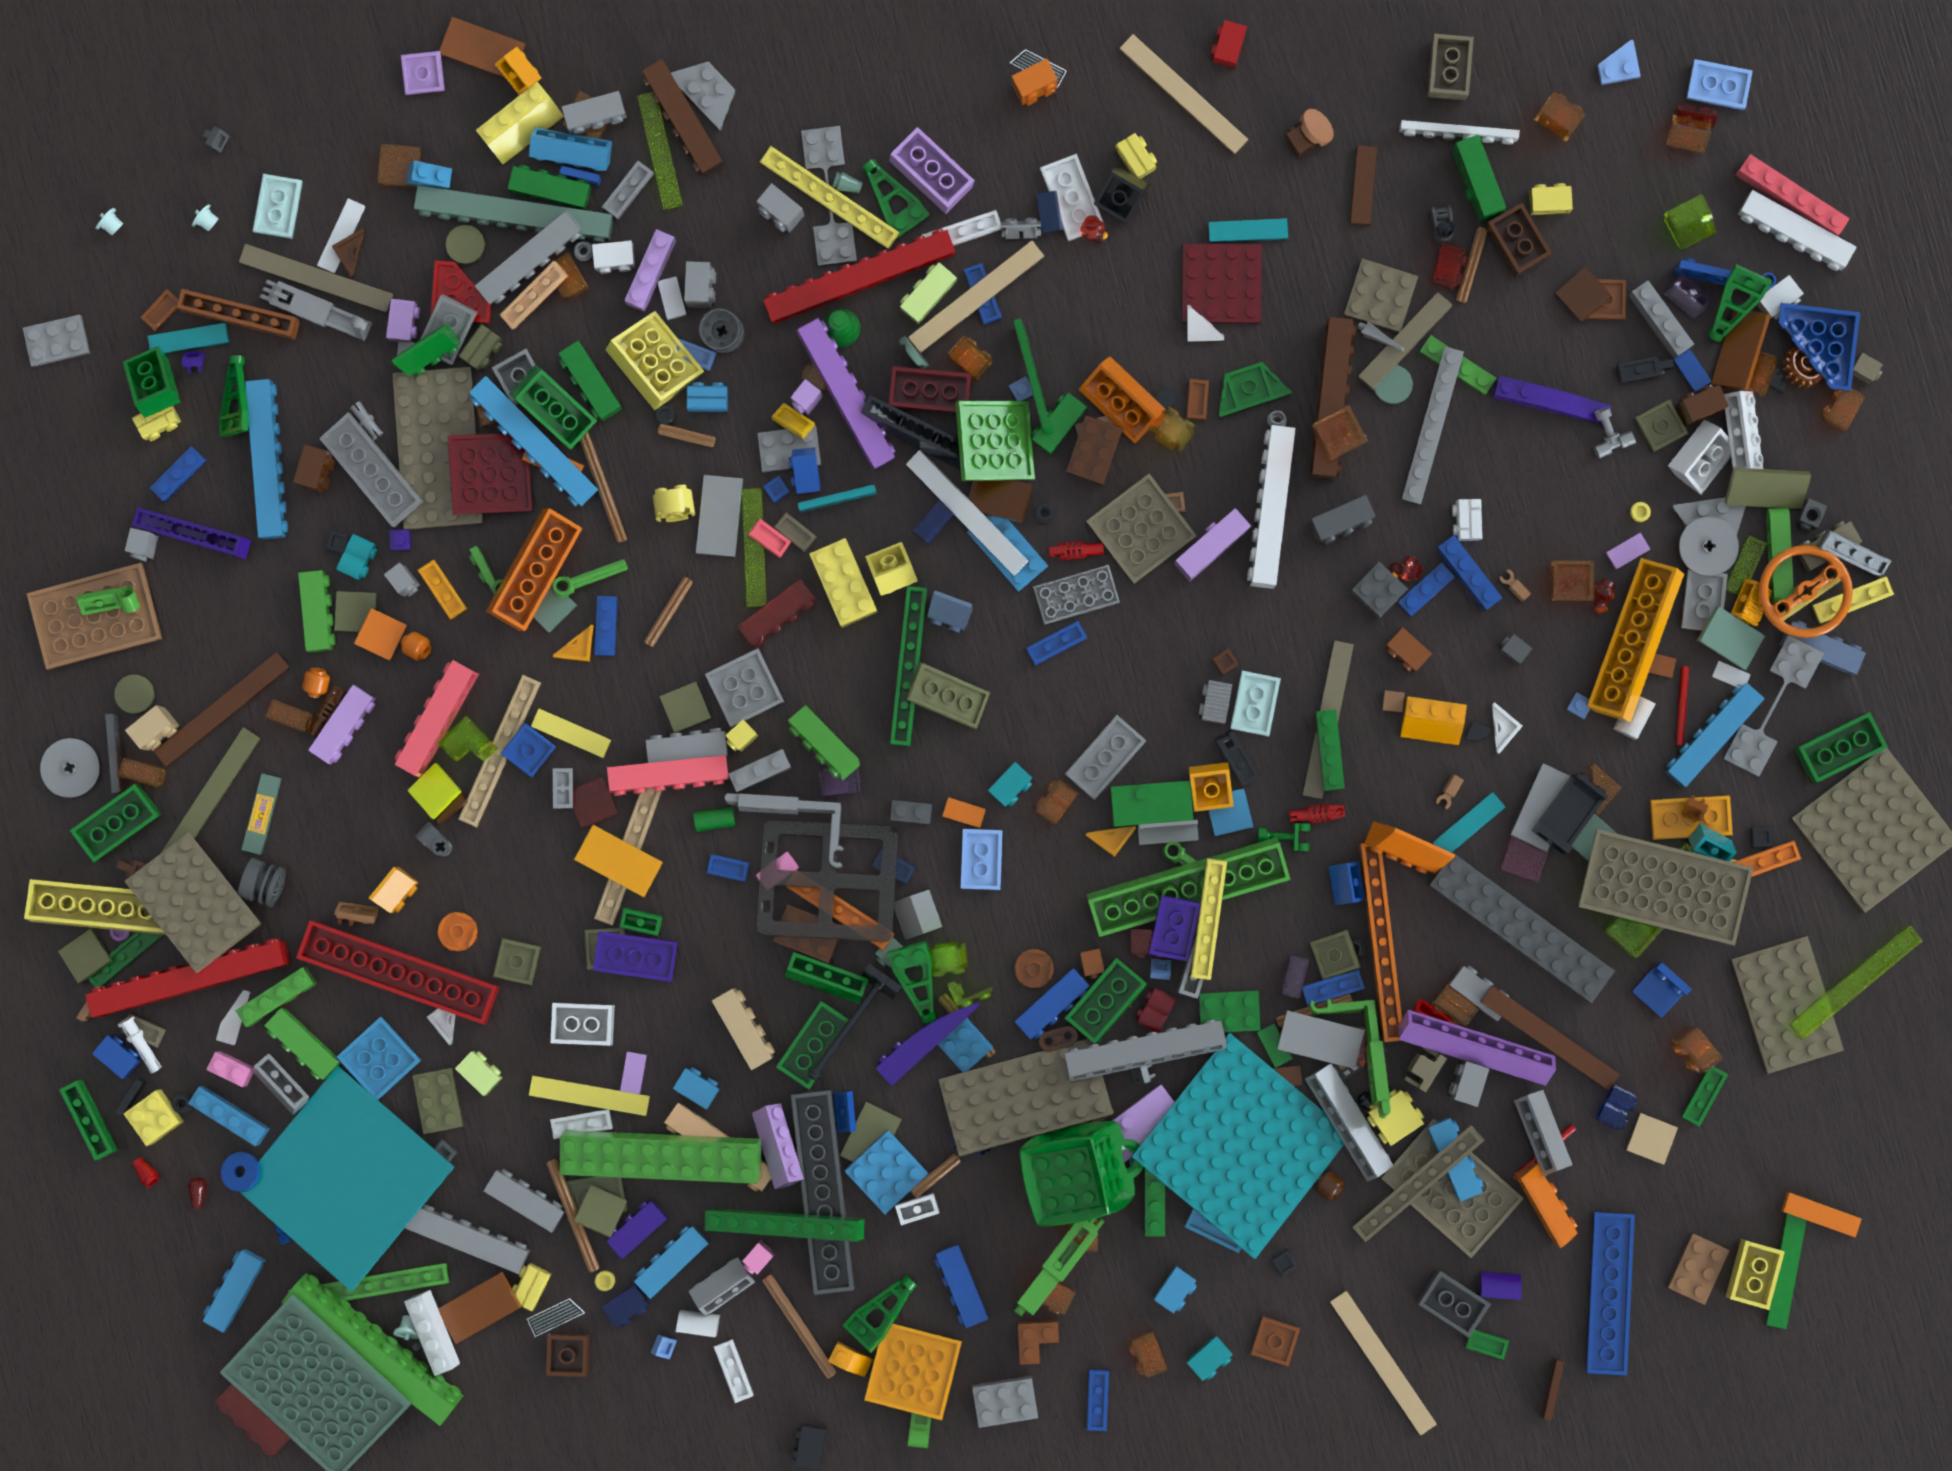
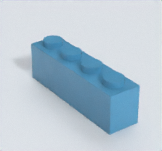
M535 127L530 138L529 157H534L537 160H550L557 164H572L578 168L588 167L595 171H606L610 163L612 141Z
M199 1086L188 1103L254 1146L260 1145L270 1130V1127L205 1086Z
M1449 1117L1427 1126L1437 1153L1457 1138V1132L1460 1131L1456 1121H1452ZM1467 1156L1447 1172L1460 1202L1482 1193L1481 1187L1484 1186L1480 1176H1476L1473 1171L1476 1168L1473 1159Z
M694 1225L691 1228L686 1226L679 1233L681 1237L676 1242L672 1239L664 1247L666 1251L662 1255L658 1253L650 1260L652 1265L647 1270L643 1267L635 1275L637 1279L634 1282L650 1299L710 1243Z
M247 1249L237 1252L232 1260L234 1265L231 1270L228 1269L222 1278L224 1280L222 1287H218L213 1294L215 1299L212 1305L209 1304L203 1313L205 1316L203 1322L223 1333L228 1331L266 1260Z

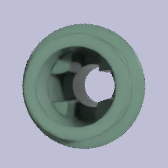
M837 172L832 187L837 188V191L859 193L862 182L844 172Z

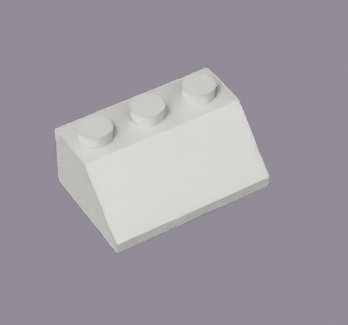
M1704 420L1675 458H1673L1668 467L1680 480L1701 495L1731 458L1729 438L1720 427Z

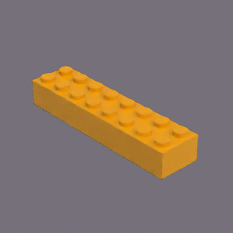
M1643 558L1640 559L1587 705L1594 712L1631 722L1684 576L1678 568Z

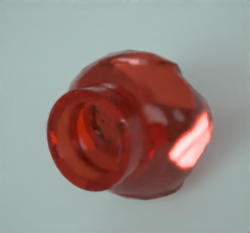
M1087 216L1080 226L1081 235L1086 239H1093L1097 244L1103 243L1105 238L1108 237V233L1105 232L1104 223L1097 216Z
M1407 556L1402 564L1392 563L1389 571L1396 578L1400 576L1405 581L1417 580L1422 575L1423 566L1419 564L1415 557Z
M1602 579L1599 583L1594 584L1591 589L1593 596L1598 599L1593 605L1597 613L1608 611L1607 603H1611L1615 597V584L1608 579Z

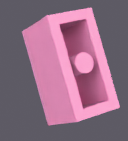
M221 1051L214 1053L206 1069L241 1087L247 1086L253 1075L252 1066Z
M760 1240L742 1261L745 1263L743 1267L751 1274L754 1272L758 1274L775 1255V1252Z

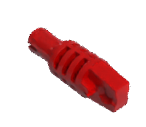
M1063 542L1059 543V546L1049 547V557H1059L1060 560L1084 559L1089 555H1104L1103 543Z
M1343 804L1311 805L1307 809L1289 810V815L1293 816L1290 817V822L1308 821L1310 823L1332 821L1345 817V808Z

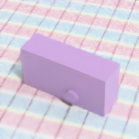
M918 127L890 154L889 162L945 214L973 187L974 179Z
M1235 508L1218 524L1213 522L1205 529L1207 533L1175 561L1174 565L1190 582L1250 529L1251 525Z
M1159 1084L1111 1121L1118 1122L1124 1139L1134 1140L1141 1145L1173 1105L1174 1101L1163 1086ZM1122 1150L1124 1162L1133 1155L1130 1150Z

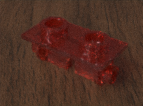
M1682 103V105L1677 106L1675 123L1714 128L1718 115L1714 108L1699 107L1698 112H1695V106Z

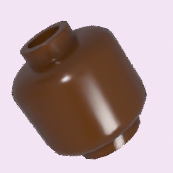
M1332 1171L1325 1174L1322 1173L1315 1182L1317 1184L1316 1192L1328 1201L1334 1199L1337 1201L1346 1189L1344 1187V1180Z

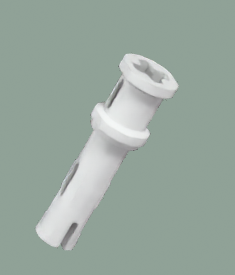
M131 1015L117 1024L118 1027H121L125 1032L126 1040L133 1043L150 1073L158 1071L162 1066L143 1038V1030L139 1029L136 1025L134 1016Z

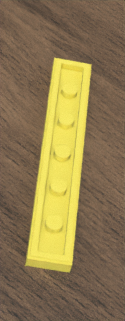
M1207 858L1191 978L1211 980L1227 861Z
M532 1076L529 1096L647 1116L650 1096L539 1076Z

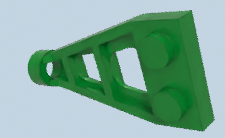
M875 159L870 160L862 167L869 178L886 223L900 233L897 237L898 239L930 217V214L919 199L885 172ZM877 169L876 173L871 174L872 171ZM883 180H887L894 188V191L887 196H883L878 188V184ZM896 195L901 196L907 201L908 207L898 214H893L889 206V200Z
M1735 264L1726 279L1715 320L1708 332V336L1717 342H1721L1724 336L1762 300L1772 281ZM1736 288L1750 294L1749 299L1741 305L1731 301L1732 292ZM1726 307L1738 311L1730 321L1722 317Z
M229 356L219 417V437L227 438L248 431L250 422L248 419L249 410L243 373L245 357ZM234 380H236L237 391L233 392ZM237 398L238 412L230 414L231 401Z
M926 941L888 951L887 954L893 973L918 1011L921 1023L926 1024L935 1021L937 1017L933 1010L932 961ZM921 965L923 968L922 979L910 981L905 974V969ZM925 985L927 997L917 999L913 988Z
M905 1275L901 1280L857 1309L842 1326L872 1353L886 1337L909 1294L917 1285ZM890 1295H895L898 1301L892 1310L888 1311L882 1303ZM876 1309L884 1312V1320L878 1328H874L866 1320L867 1315Z

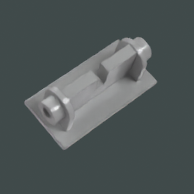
M1009 218L1005 219V222H1001L1002 228H1005L1002 230V237H1006V239H1020L1019 231H1023V238H1037V236H1041V228H1037L1041 227V221L1037 220V218H1026L1025 221Z

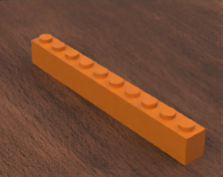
M1362 843L1359 844L1381 1036L1383 1042L1401 1041L1399 1040L1398 1025L1402 1020L1383 856L1371 851V846Z

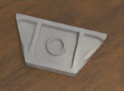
M709 61L671 72L680 90L720 131L726 114L729 111L730 103L735 95V89Z
M1726 497L1677 504L1673 505L1672 509L1681 518L1685 527L1696 519L1715 517L1728 523L1737 535L1746 506L1726 505L1724 502Z

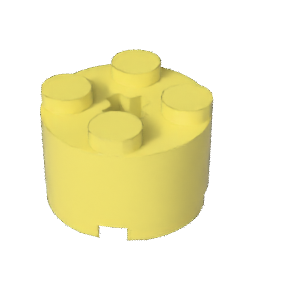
M677 485L674 487L675 489L667 490V488L655 490L653 503L657 521L661 522V518H666V522H676L688 519L689 514L692 517L695 515L692 491L687 489L686 485Z

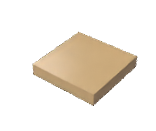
M1639 1113L1626 1150L1664 1165L1678 1127Z

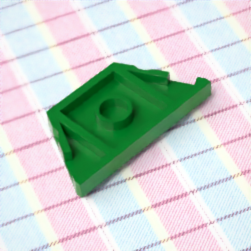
M1263 362L1224 375L1219 418L1291 395L1292 392Z

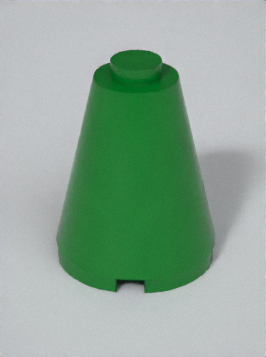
M843 308L834 309L823 319L828 328L826 332L828 337L834 339L838 348H845L858 339L860 335V322L852 311Z

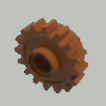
M1794 346L1784 355L1786 359L1782 361V364L1786 365V367L1782 371L1788 373L1785 377L1792 379L1791 384L1797 382L1799 388L1803 385L1805 388L1814 386L1823 378L1821 373H1817L1809 363V358L1802 350L1800 351L1798 347Z

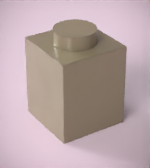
M1861 353L1854 362L1853 376L1870 384L1880 378L1883 372L1880 369L1883 364Z

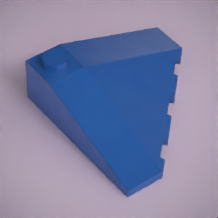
M1781 303L1779 325L1787 330L1792 337L1791 340L1809 358V363L1817 373H1821L1827 381L1828 387L1830 389L1851 391L1860 312Z

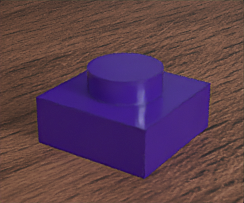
M390 530V550H411V531Z

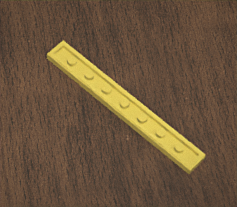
M770 146L761 159L760 163L888 250L900 234L894 228L772 146Z

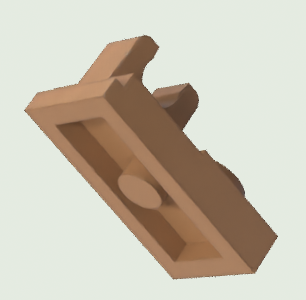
M339 902L335 915H337L336 918H338V924L340 925L343 919L349 920V926H353L354 921L363 924H374L378 915V907Z

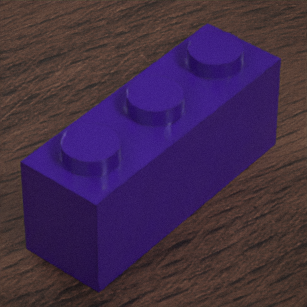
M646 1200L638 1207L640 1212L635 1216L630 1214L622 1221L625 1225L621 1229L616 1227L611 1238L606 1241L621 1259L628 1255L669 1218L654 1200L650 1203Z

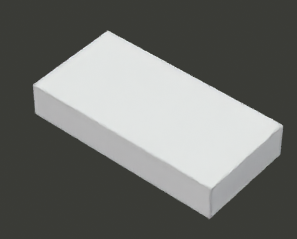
M677 277L657 281L667 320L686 316Z

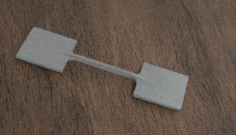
M840 126L802 130L806 170L823 169L826 183L829 185L828 169L831 166L845 165ZM829 210L830 223L824 226L813 227L818 266L857 261L853 226L848 222L836 223L833 219V212Z
M1788 635L1770 671L1784 679L1778 695L1759 729L1754 730L1744 724L1740 726L1723 759L1760 776L1778 742L1764 734L1763 730L1788 683L1793 682L1804 688L1807 687L1824 655L1823 652Z

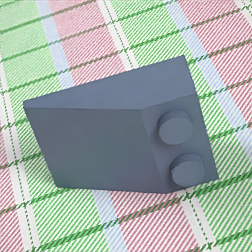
M934 591L927 618L931 619L930 623L941 626L943 623L949 626V630L960 633V630L965 631L973 610L972 604Z

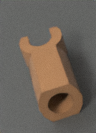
M1508 569L1506 573L1509 575V579L1504 580L1501 576L1498 579L1502 584L1508 585V589L1522 603L1531 595V592L1518 579L1515 580L1513 572Z
M1452 774L1442 790L1444 792L1443 795L1437 797L1435 803L1439 804L1441 799H1445L1447 804L1444 809H1448L1451 805V797H1455L1464 780Z

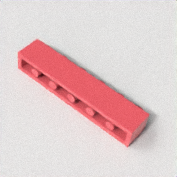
M1751 154L1745 159L1735 176L1781 206L1836 236L1840 235L1850 219Z
M726 755L607 767L609 792L614 793V796L626 795V791H634V794L645 793V789L652 788L654 792L665 791V787L673 786V789H684L685 785L693 784V787H703L705 783L713 782V785H723L729 779Z

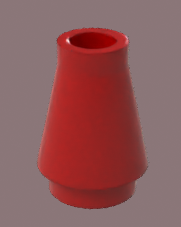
M142 1157L132 1163L141 1184L145 1185L146 1188L151 1187L160 1179L158 1172L147 1164Z

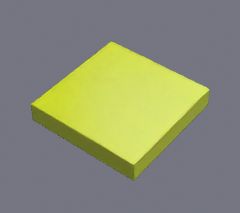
M434 763L408 789V792L432 819H435L462 792L437 763Z

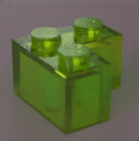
M465 716L438 742L443 750L457 762L470 750L485 762L498 749L491 739L468 716Z

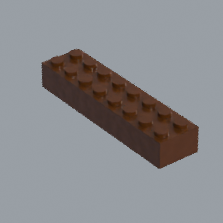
M1329 317L1326 323L1309 479L1333 481L1341 471V462H1338V457L1343 452V443L1340 442V437L1342 438L1345 433V423H1342V419L1347 414L1348 404L1344 403L1349 395L1350 384H1346L1349 376H1351L1352 364H1349V360L1353 357L1354 345H1351V340H1353L1356 333V325H1353V319Z

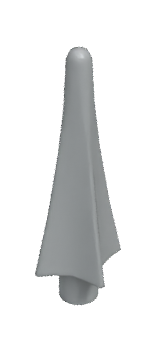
M1369 321L1367 325L1362 322L1358 324L1357 329L1363 333V337L1386 344L1399 351H1404V347L1387 337Z

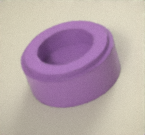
M110 930V936L116 941L126 940L131 933L130 931Z

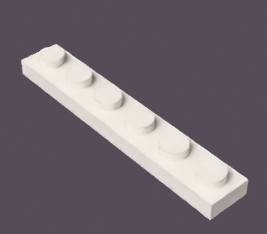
M1405 120L1401 121L1399 132L1404 133L1405 136L1423 134V137L1434 138L1437 135L1443 136V139L1448 140L1455 139V137H1460L1464 140L1479 134L1482 142L1493 143L1496 140L1508 145L1517 142L1520 130Z

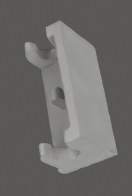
M553 768V809L573 808V768Z

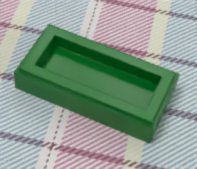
M1274 1023L1256 1032L1275 1068L1293 1059L1290 1052L1277 1049L1280 1033Z
M1474 1330L1470 1338L1467 1337L1465 1348L1504 1360L1509 1340Z

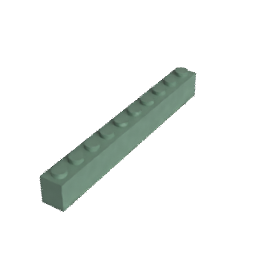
M419 185L417 186L414 205L416 212H419V215L424 217H430L432 214L438 215V218L450 220V217L458 218L457 221L469 223V220L477 221L479 225L488 226L489 223L496 224V227L508 229V226L516 227L518 231L526 232L527 229L535 230V233L541 232L561 214L569 211L583 229L579 232L581 236L577 240L592 238L597 243L610 241L614 220L612 214Z

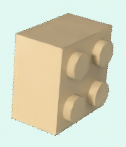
M156 705L125 731L140 749L154 751L162 744L160 741L165 737H172L180 725L165 707Z

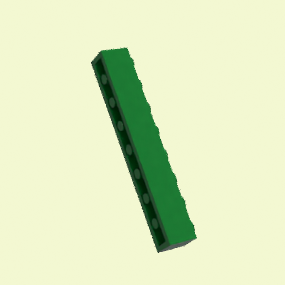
M907 586L891 745L911 747L915 703L905 700L917 666L920 663L927 588Z
M722 1208L705 1210V1231L853 1242L864 1239L865 1219Z

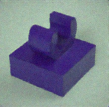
M204 351L185 352L181 359L182 366L187 367L189 374L192 373V366H196L198 372L201 373L205 361Z

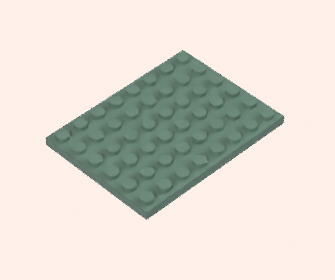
M294 1294L289 1297L220 1371V1374L326 1471H347L411 1405V1402Z

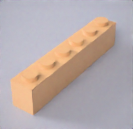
M681 1102L677 1103L664 1122L667 1124L666 1128L674 1134L678 1132L686 1136L729 1137ZM761 1160V1179L757 1184L748 1183V1186L756 1192L758 1190L763 1191L771 1180L767 1163Z

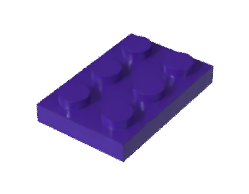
M1161 895L1149 954L1188 961L1201 903Z

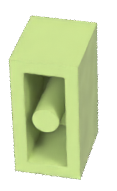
M471 1051L455 1069L483 1096H486L502 1079L500 1076L501 1071L495 1065L490 1066L486 1062L487 1058L480 1051L477 1053Z

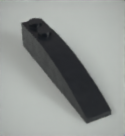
M871 395L869 396L861 411L863 415L912 446L961 470L958 438Z

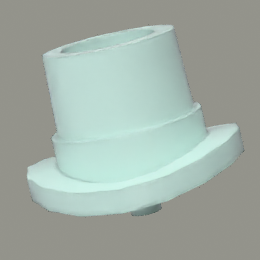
M210 204L206 205L200 212L196 210L197 216L192 223L193 227L197 224L209 232L219 218L209 210Z
M112 208L105 215L103 213L100 215L102 219L95 228L98 230L101 227L110 235H113L123 223L114 214L116 209Z
M408 1315L402 1316L401 1325L394 1330V1336L405 1338L404 1340L409 1338L419 1339L411 1317Z

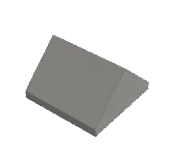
M930 890L892 903L905 940L942 927Z

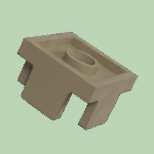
M1422 1047L1423 1050L1433 1055V1058L1430 1060L1423 1055L1416 1054L1407 1070L1419 1078L1418 1082L1405 1075L1402 1079L1419 1090L1427 1092L1447 1058L1434 1050Z

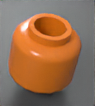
M411 632L401 640L403 654L415 661L427 658L431 652L430 640L417 632Z
M311 668L304 674L302 689L308 693L309 697L319 698L320 695L327 693L330 676L324 669Z

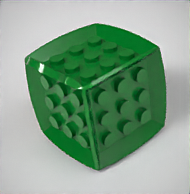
M1103 1121L1075 1125L1036 1136L1022 1146L1019 1151L1022 1177L1036 1225L1056 1226L1092 1220L1115 1213L1131 1202L1135 1196L1134 1177L1142 1171L1143 1166L1134 1160L1132 1166L1126 1169L1122 1150L1127 1149L1134 1154L1140 1145L1134 1140L1124 1139L1118 1122Z

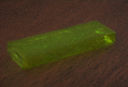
M1747 536L1727 581L1726 591L1739 596L1745 579L1751 580L1767 543L1752 536Z

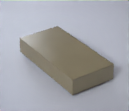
M787 512L774 526L778 532L804 553L817 538V536Z
M133 1015L136 1025L139 1029L143 1030V1038L146 1043L158 1048L167 1029Z

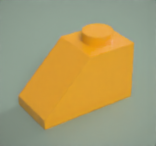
M838 1341L828 1362L848 1372L865 1377L873 1358Z

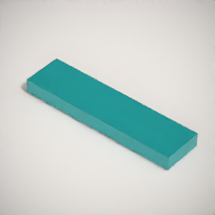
M1287 218L1208 223L1209 243L1288 239Z
M221 323L148 336L150 349L159 346L164 354L227 344L229 343L227 324Z
M869 485L799 502L798 508L800 513L876 495L877 493L875 485Z
M1493 792L1490 793L1433 841L1432 844L1452 853L1505 808L1504 804Z

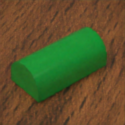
M733 806L693 812L696 832L736 826Z
M624 907L619 927L658 936L663 916Z

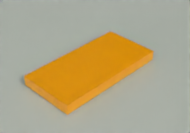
M1730 796L1694 798V800L1699 802L1703 798L1705 799V804L1708 805L1707 812L1701 821L1681 815L1683 807L1689 798L1649 800L1652 840L1688 838L1700 823L1723 836L1733 835Z
M595 825L591 827L574 859L642 897H645L663 864L662 861Z

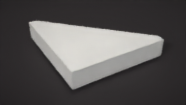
M1187 305V341L1224 340L1223 334L1216 330L1202 315L1198 314L1191 305Z
M1494 702L1492 704L1495 747L1496 753L1499 754L1521 729L1522 725Z
M437 1008L427 1018L450 1046L453 1043L456 1015Z

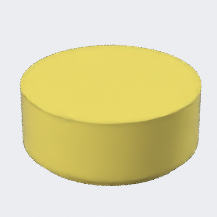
M1637 502L1630 509V516L1636 522H1644L1651 513L1650 507L1644 502Z
M606 1270L598 1273L595 1278L596 1287L601 1291L612 1289L616 1281L614 1274Z

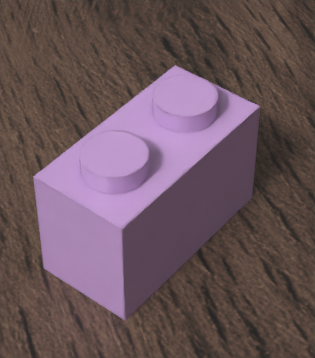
M391 299L386 338L389 341L413 343V338L416 339L417 327H415V321L419 319L420 308L417 307L418 305L414 301Z
M805 379L791 396L793 408L801 414L805 412L809 415L823 396L818 388Z

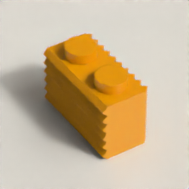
M515 47L495 63V66L503 73L505 79H508V82L518 92V95H521L541 79L537 69L530 64L525 54L518 47Z
M1745 579L1731 614L1752 626H1758V622H1760L1763 615L1759 599V582ZM1768 588V595L1770 600L1772 590Z

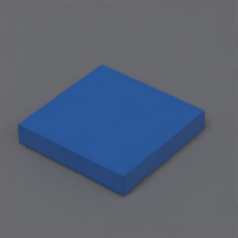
M524 723L500 754L532 778L556 746L528 724Z

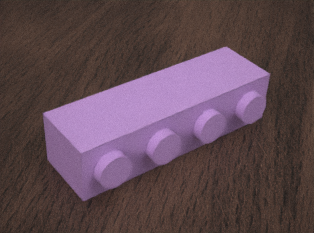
M656 229L624 300L628 306L645 313L658 284L657 281H659L676 243L675 237Z
M352 685L308 751L328 764L336 763L342 755L340 751L344 745L347 747L352 741L353 736L351 735L355 729L359 730L363 725L365 714H369L375 707L374 701L376 699L359 687Z
M781 1103L764 1106L753 1112V1119L759 1139H761V1146L774 1189L789 1187L803 1180L804 1178Z

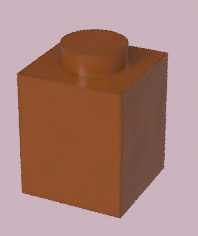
M1100 949L1080 953L1085 976L1093 979L1100 977L1101 973L1105 972Z

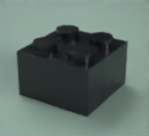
M1116 165L1097 196L1094 205L1128 224L1150 184Z

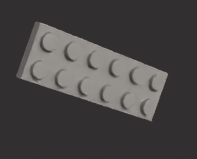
M351 413L344 415L319 438L392 527H396L423 502Z

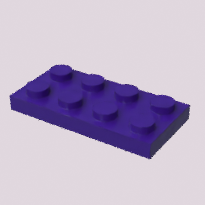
M599 931L593 971L672 982L678 942Z

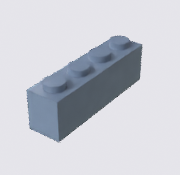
M1798 620L1788 623L1796 628L1809 629L1806 627V623ZM1784 633L1779 645L1783 646L1788 634ZM1824 634L1811 638L1791 636L1823 652L1824 655L1820 660L1821 663L1851 676L1857 675L1866 654L1861 651L1862 648L1860 646L1844 644L1843 639L1836 636L1831 638Z

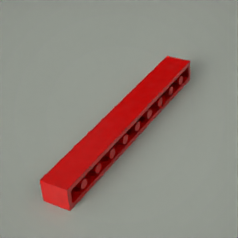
M935 230L929 237H917L913 240V243L908 245L901 243L895 246V250L889 252L888 250L878 252L874 258H862L858 261V264L853 266L847 264L840 267V271L834 273L828 271L823 273L819 279L810 278L803 281V285L798 287L792 285L785 288V292L768 294L767 298L763 301L772 324L774 325L956 255L948 230Z

